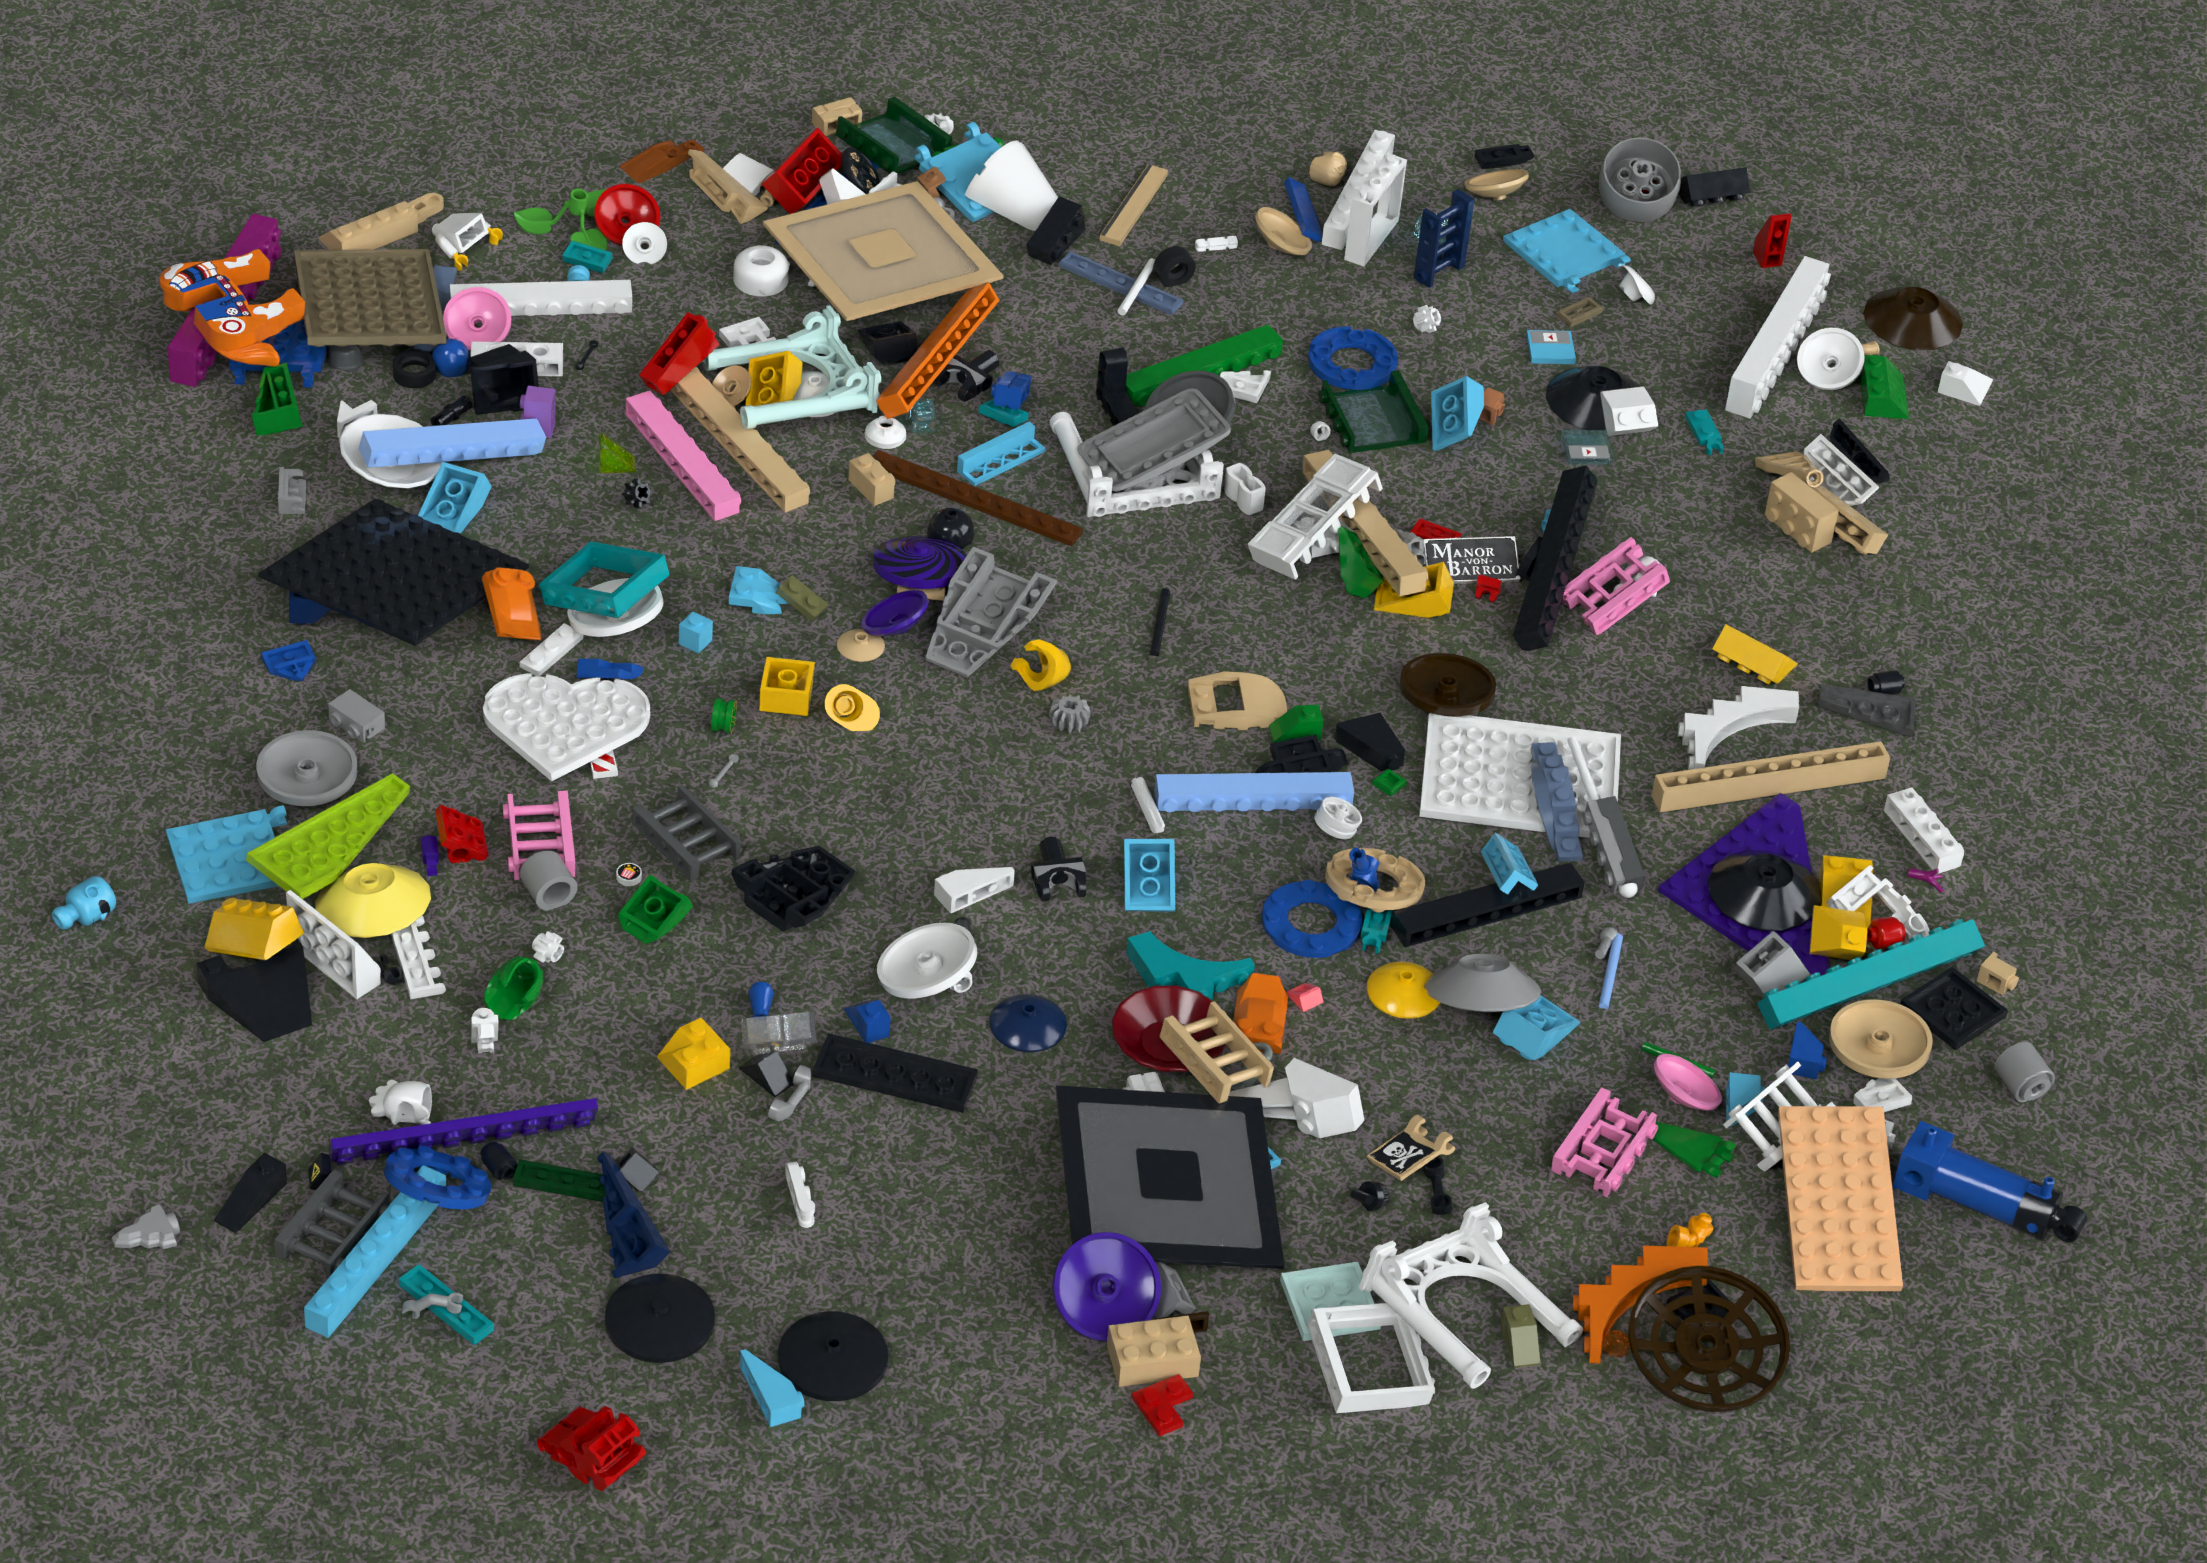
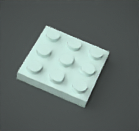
M1358 1262L1281 1273L1280 1282L1303 1341L1312 1340L1307 1324L1313 1309L1374 1304L1370 1291H1361L1359 1289L1362 1271ZM1381 1326L1341 1328L1331 1330L1334 1337L1379 1330Z

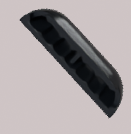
M1840 418L1836 420L1830 433L1831 443L1875 484L1889 481L1888 471Z

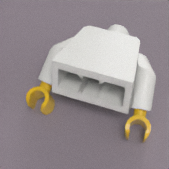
M482 213L452 214L440 224L436 223L432 227V233L436 236L435 241L450 259L453 258L455 260L454 267L458 271H462L461 264L468 268L467 256L458 255V253H463L486 234H489V243L497 245L499 239L502 240L503 237L502 230L499 228L491 229V225L484 220Z

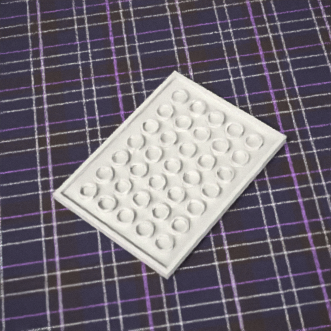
M1429 713L1419 817L1546 832L1532 784L1531 765L1533 758L1530 749L1532 743L1556 742L1558 755H1562L1564 767H1568L1577 804L1575 813L1580 829L1579 837L1590 838L1589 827L1584 825L1582 818L1587 801L1590 800L1567 739L1571 736H1576L1599 799L1616 796L1618 802L1621 734L1470 715L1451 717Z

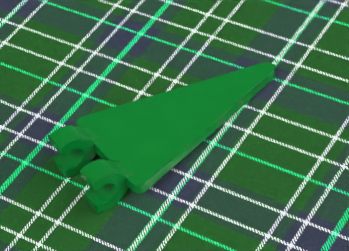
M1661 1122L1655 1123L1658 1125V1129L1652 1140L1697 1172L1703 1169L1705 1173L1718 1178L1722 1173V1170L1719 1168L1723 1164V1160L1730 1163L1734 1158V1154L1731 1152L1735 1149L1736 1145L1731 1141H1723L1722 1137Z

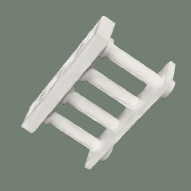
M1799 1062L1790 1068L1787 1064L1775 1073L1777 1079L1744 1107L1739 1104L1728 1113L1731 1118L1723 1124L1725 1128H1728L1737 1120L1763 1151L1764 1159L1757 1166L1764 1172L1782 1159L1779 1122L1760 1100L1768 1094L1778 1106H1791L1776 1088L1784 1081L1804 1106H1821V1104L1817 1105L1792 1075L1801 1066ZM1831 1101V1102H1830L1828 1105H1826V1106H1835V1105H1834L1833 1102ZM1752 1107L1779 1138L1777 1141L1780 1145L1777 1148L1774 1144L1770 1145L1745 1115Z

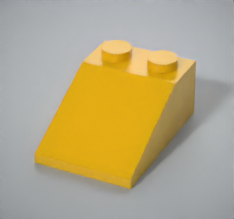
M789 350L750 358L748 372L751 377V386L746 396V406H759L793 400L801 384L803 362Z
M1440 562L1424 566L1428 572V580L1426 581L1425 591L1399 596L1385 577H1382L1384 581L1377 587L1374 610L1426 618L1450 613L1454 581L1445 563Z
M1823 855L1819 871L1820 906L1829 907L1827 901L1869 865L1873 867L1872 860ZM1872 897L1855 911L1864 913L1867 928L1871 923Z

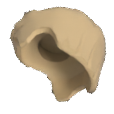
M1324 151L1323 154L1325 155L1315 157L1312 161L1309 171L1310 178L1322 185L1334 187L1345 175L1347 162L1345 157L1339 152Z

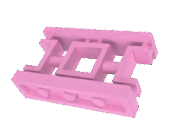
M1630 537L1566 585L1562 603L1567 605L1570 610L1579 603L1588 611L1582 615L1584 623L1590 626L1594 634L1598 635L1667 585L1670 580L1667 569L1661 563L1658 564L1655 560L1646 567L1638 560L1643 556L1641 546L1636 545L1635 540ZM1628 561L1631 566L1626 570H1622L1620 566ZM1640 572L1642 577L1634 581L1631 577ZM1617 576L1624 584L1611 594L1607 593L1601 586ZM1591 588L1595 593L1588 598L1585 597L1583 594ZM1602 599L1606 604L1598 609L1595 604Z
M1601 1087L1554 1154L1551 1171L1559 1175L1564 1171L1566 1172L1565 1176L1570 1178L1575 1170H1579L1595 1178L1593 1189L1596 1191L1599 1189L1603 1190L1602 1195L1608 1197L1612 1190L1615 1192L1618 1190L1622 1182V1176L1624 1173L1629 1174L1634 1165L1635 1157L1642 1155L1646 1147V1141L1648 1138L1653 1139L1658 1125L1655 1124L1657 1114L1653 1112L1650 1116H1647V1112L1642 1110L1636 1119L1618 1110L1619 1099L1616 1097L1611 1099V1091ZM1605 1112V1119L1613 1122L1614 1125L1608 1124L1600 1120ZM1624 1128L1636 1133V1136L1634 1137L1632 1142V1134L1623 1131ZM1599 1135L1619 1143L1613 1153L1594 1144ZM1581 1146V1153L1590 1157L1589 1160L1576 1154ZM1600 1162L1613 1168L1608 1176V1169L1600 1166Z

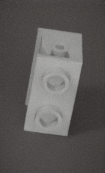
M351 689L328 703L331 724L347 731L348 735L353 739L357 738L365 743V737L372 738L385 729V713Z

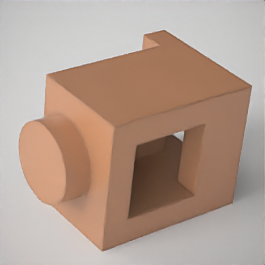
M1487 388L1484 391V407L1479 420L1491 425L1496 423V417L1501 416L1505 407L1503 393L1491 388Z

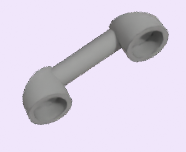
M803 1065L798 1067L793 1078V1084L798 1087L787 1102L779 1099L773 1101L768 1113L770 1119L779 1122L792 1115L795 1107L806 1092L810 1090V1068Z

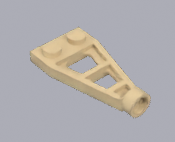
M1798 451L1755 458L1756 467L1764 470L1765 473L1786 475L1792 472L1810 487H1818L1823 482L1822 472L1818 470L1807 455L1804 456V454ZM1809 476H1813L1814 480L1810 481Z

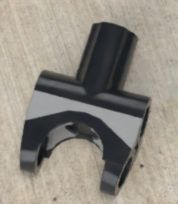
M991 350L985 351L970 362L955 355L933 383L938 387L950 382L962 383L963 385L958 391V398L966 402L991 387L993 377L988 373L999 366V359Z
M1053 836L1046 837L1039 844L1043 861L1031 862V876L1041 901H1049L1050 889L1055 884L1061 883L1076 890L1078 898L1085 897L1086 872L1082 858H1065L1060 839Z

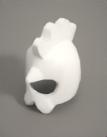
M389 1080L387 1086L376 1088V1096H372L369 1099L370 1106L373 1107L371 1114L374 1117L386 1116L391 1119L394 1125L398 1122L421 1125L431 1123L429 1117L432 1107V1092L429 1084L419 1081L398 1083L395 1080Z

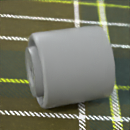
M554 851L535 853L523 863L520 869V879L540 909L548 911L566 905L577 892V882L558 853Z
M2021 1042L2009 1047L1997 1058L1994 1064V1070L2018 1102L2023 1103L2027 1100L2031 1101L2041 1097L2051 1088L2055 1080L2054 1073L2032 1043Z

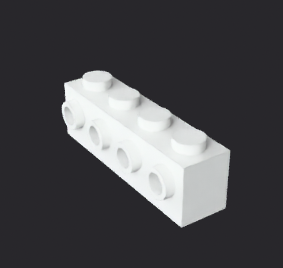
M1913 788L1887 795L1884 812L1932 870L1937 868L1939 873L1961 866L1964 856L1962 845L1955 840L1948 828L1940 822L1936 814L1931 811L1923 798Z

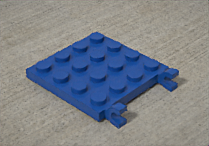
M303 319L287 326L280 333L262 342L274 347L280 357L279 364L287 362L289 372H301V376L304 377L303 387H313L314 372H321L328 345L315 347L307 344ZM231 359L229 361L230 371H233V375H236L234 382L236 385H244L246 371H263L264 367H269L266 365H250Z

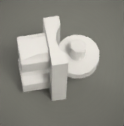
M479 1008L471 1017V1043H477L478 1054L488 1051L492 1053L494 1052L493 1042L498 1041V1015H494L492 1010L488 1008Z

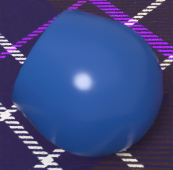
M447 338L446 344H438L433 350L432 357L439 374L445 377H459L468 371L470 367L469 351L462 341L455 338Z

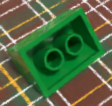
M1864 355V366L1859 375L1864 416L1909 419L1903 374L1886 356Z

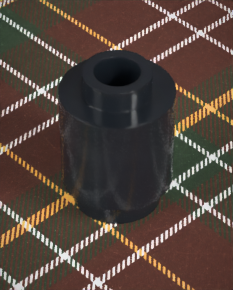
M1897 670L1874 673L1873 676L1868 677L1867 685L1868 690L1871 692L1893 695L1901 693L1902 688L1905 686V680L1902 674Z
M492 1141L481 1149L480 1155L483 1164L497 1180H506L515 1174L517 1162L503 1144Z

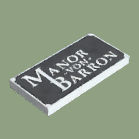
M1515 536L1424 539V554L1427 558L1425 566L1444 562L1454 584L1477 583L1479 574L1502 580V582L1520 581V576L1516 574L1519 565Z

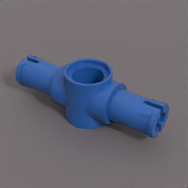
M1353 848L1349 854L1353 868L1349 876L1350 879L1357 880L1359 885L1370 886L1376 892L1380 886L1376 872L1380 864L1379 861L1372 856L1366 855L1363 849Z

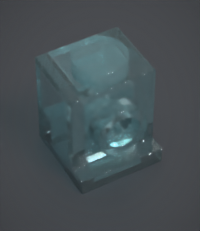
M919 399L909 411L912 433L935 432L936 425L933 399Z

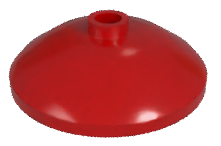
M618 184L606 189L600 195L595 205L594 219L599 231L606 239L623 246V237L631 226L641 222H648L659 227L660 209L654 197L645 189L632 184ZM626 219L629 223L625 224L621 220Z

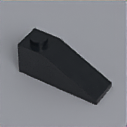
M264 1152L246 1170L214 1219V1222L237 1233L287 1184L286 1164Z

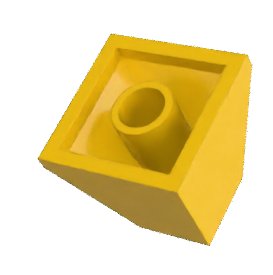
M1814 905L1809 954L1846 960L1862 957L1866 952L1867 925L1864 913Z

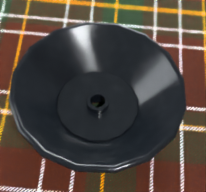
M1573 367L1557 374L1549 382L1545 398L1551 411L1564 422L1584 430L1607 432L1600 392L1641 386L1629 376L1607 367Z
M1745 850L1728 855L1713 867L1708 879L1710 898L1721 913L1740 925L1759 931H1785L1802 926L1812 918L1813 906H1819L1821 901L1818 882L1806 867L1788 856L1766 850Z

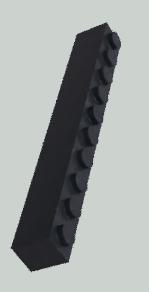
M1587 465L1562 472L1513 633L1514 639L1524 651L1548 647L1553 634V628L1558 617L1570 571L1573 567V561L1597 486V478Z

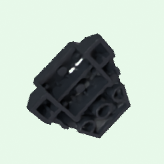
M814 846L791 851L790 857L779 859L778 854L771 855L768 862L759 863L757 859L749 860L733 868L731 875L737 888L745 893V905L781 931H786L792 927L805 926L821 917L854 877L855 870L822 847Z

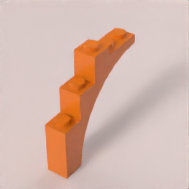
M1643 1246L1642 1256H1637V1266L1611 1265L1610 1276H1605V1285L1579 1284L1578 1295H1573V1311H1578V1321H1584V1332H1589V1336H1584V1353H1589V1363L1600 1364L1602 1347L1608 1332L1617 1319L1635 1305L1637 1298L1644 1288L1653 1280L1669 1271L1682 1267L1708 1266L1707 1247ZM1691 1279L1669 1284L1655 1294L1665 1290L1691 1286ZM1702 1279V1286L1707 1285V1279Z

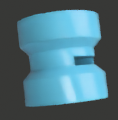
M572 266L568 271L567 281H589L590 272L584 266Z

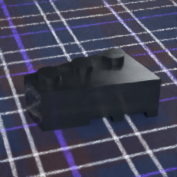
M1059 196L1027 242L1028 256L1049 265L1058 260L1086 230L1082 205Z

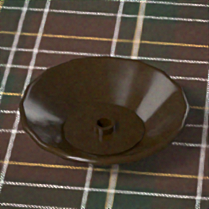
M1895 287L1878 292L1867 301L1863 312L1867 326L1877 337L1894 346L1910 350H1935L1949 346L1960 337L1963 327L1959 311L1948 300L1920 287Z

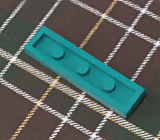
M420 1264L399 1278V1286L416 1300L430 1293L444 1296L455 1293ZM464 1299L462 1303L453 1302L462 1305L461 1312L457 1314L449 1312L443 1306L431 1305L427 1307L473 1345H476L494 1331V1323Z

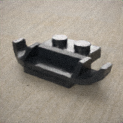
M1315 734L1271 743L1269 749L1273 761L1263 764L1255 773L1338 772L1344 765L1349 763L1342 749L1322 750Z

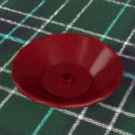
M1152 986L1136 991L1119 1004L1112 1018L1113 1038L1125 1055L1142 1066L1162 1072L1189 1071L1188 1068L1160 1038L1164 1018L1174 1016L1183 1026L1207 1017L1210 1003L1213 1001L1198 991L1181 986ZM1211 1027L1190 1034L1197 1042L1218 1036ZM1226 1044L1206 1050L1205 1052L1211 1058H1217L1222 1054Z

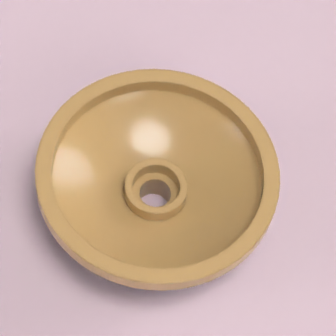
M1522 169L1500 170L1472 177L1466 180L1464 184L1465 188L1471 193L1481 197H1493V200H1502L1506 198L1507 194L1519 189L1527 181L1529 174L1528 171Z
M1262 207L1257 211L1255 215L1256 224L1271 248L1292 255H1306L1312 248L1311 239L1301 234L1297 222L1286 214L1270 207Z

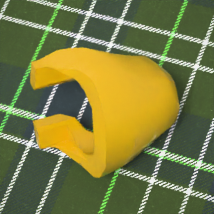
M1040 639L1030 641L1024 646L1026 651H1038L1042 666L1040 673L1033 672L1030 669L1029 663L1023 658H1014L1010 665L1012 670L1018 671L1025 683L1034 691L1044 690L1060 683L1069 675L1071 670L1067 654L1062 649Z

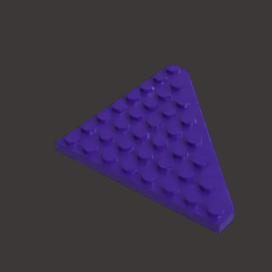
M1782 793L1778 794L1663 882L1658 889V892L1748 952L1773 931H1759L1740 925L1721 913L1710 898L1708 879L1713 867L1728 855L1745 850H1766L1788 856L1806 867L1812 874L1800 805ZM1812 918L1802 926L1785 931H1774L1793 949L1810 975L1818 972L1821 976L1827 974L1826 970L1829 969L1827 956L1809 954Z

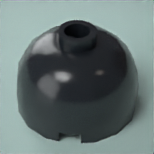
M945 508L937 511L930 519L927 537L952 543L960 549H964L965 546L973 541L974 526L971 518L964 511L956 508Z

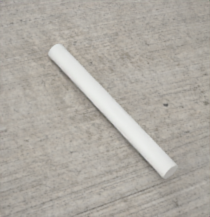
M1150 258L1120 305L1118 309L1120 315L1123 316L1127 313L1153 271L1155 259Z

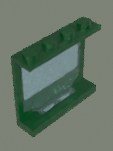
M896 97L888 99L885 114L854 125L844 117L839 116L835 134L851 147L861 151L868 159L888 173L895 172L897 174L920 166V163L914 158L915 155L919 154L916 150L917 147L925 145L931 155L936 151L943 152V148L951 146L952 143L951 135Z
M1399 370L1390 372L1389 385L1366 390L1333 393L1327 380L1322 381V388L1318 393L1319 401L1321 404H1325L1326 415L1328 418H1332L1333 429L1335 432H1339L1340 443L1342 447L1346 446L1349 453L1426 443L1428 425Z

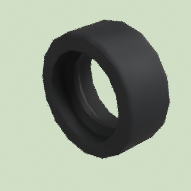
M419 349L402 351L393 359V378L402 387H426L433 383L436 378V363L432 355L426 351ZM409 365H420L427 369L421 372H407L402 368Z

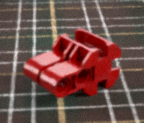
M578 1406L560 1420L559 1424L554 1425L537 1439V1446L541 1452H547L551 1455L549 1458L568 1466L569 1471L585 1485L588 1483L589 1477H591L595 1489L599 1491L605 1490L646 1455L644 1446L635 1443L633 1437L640 1436L636 1424L628 1415L623 1413L618 1414V1419L615 1420L612 1409L606 1406L602 1407L598 1412Z

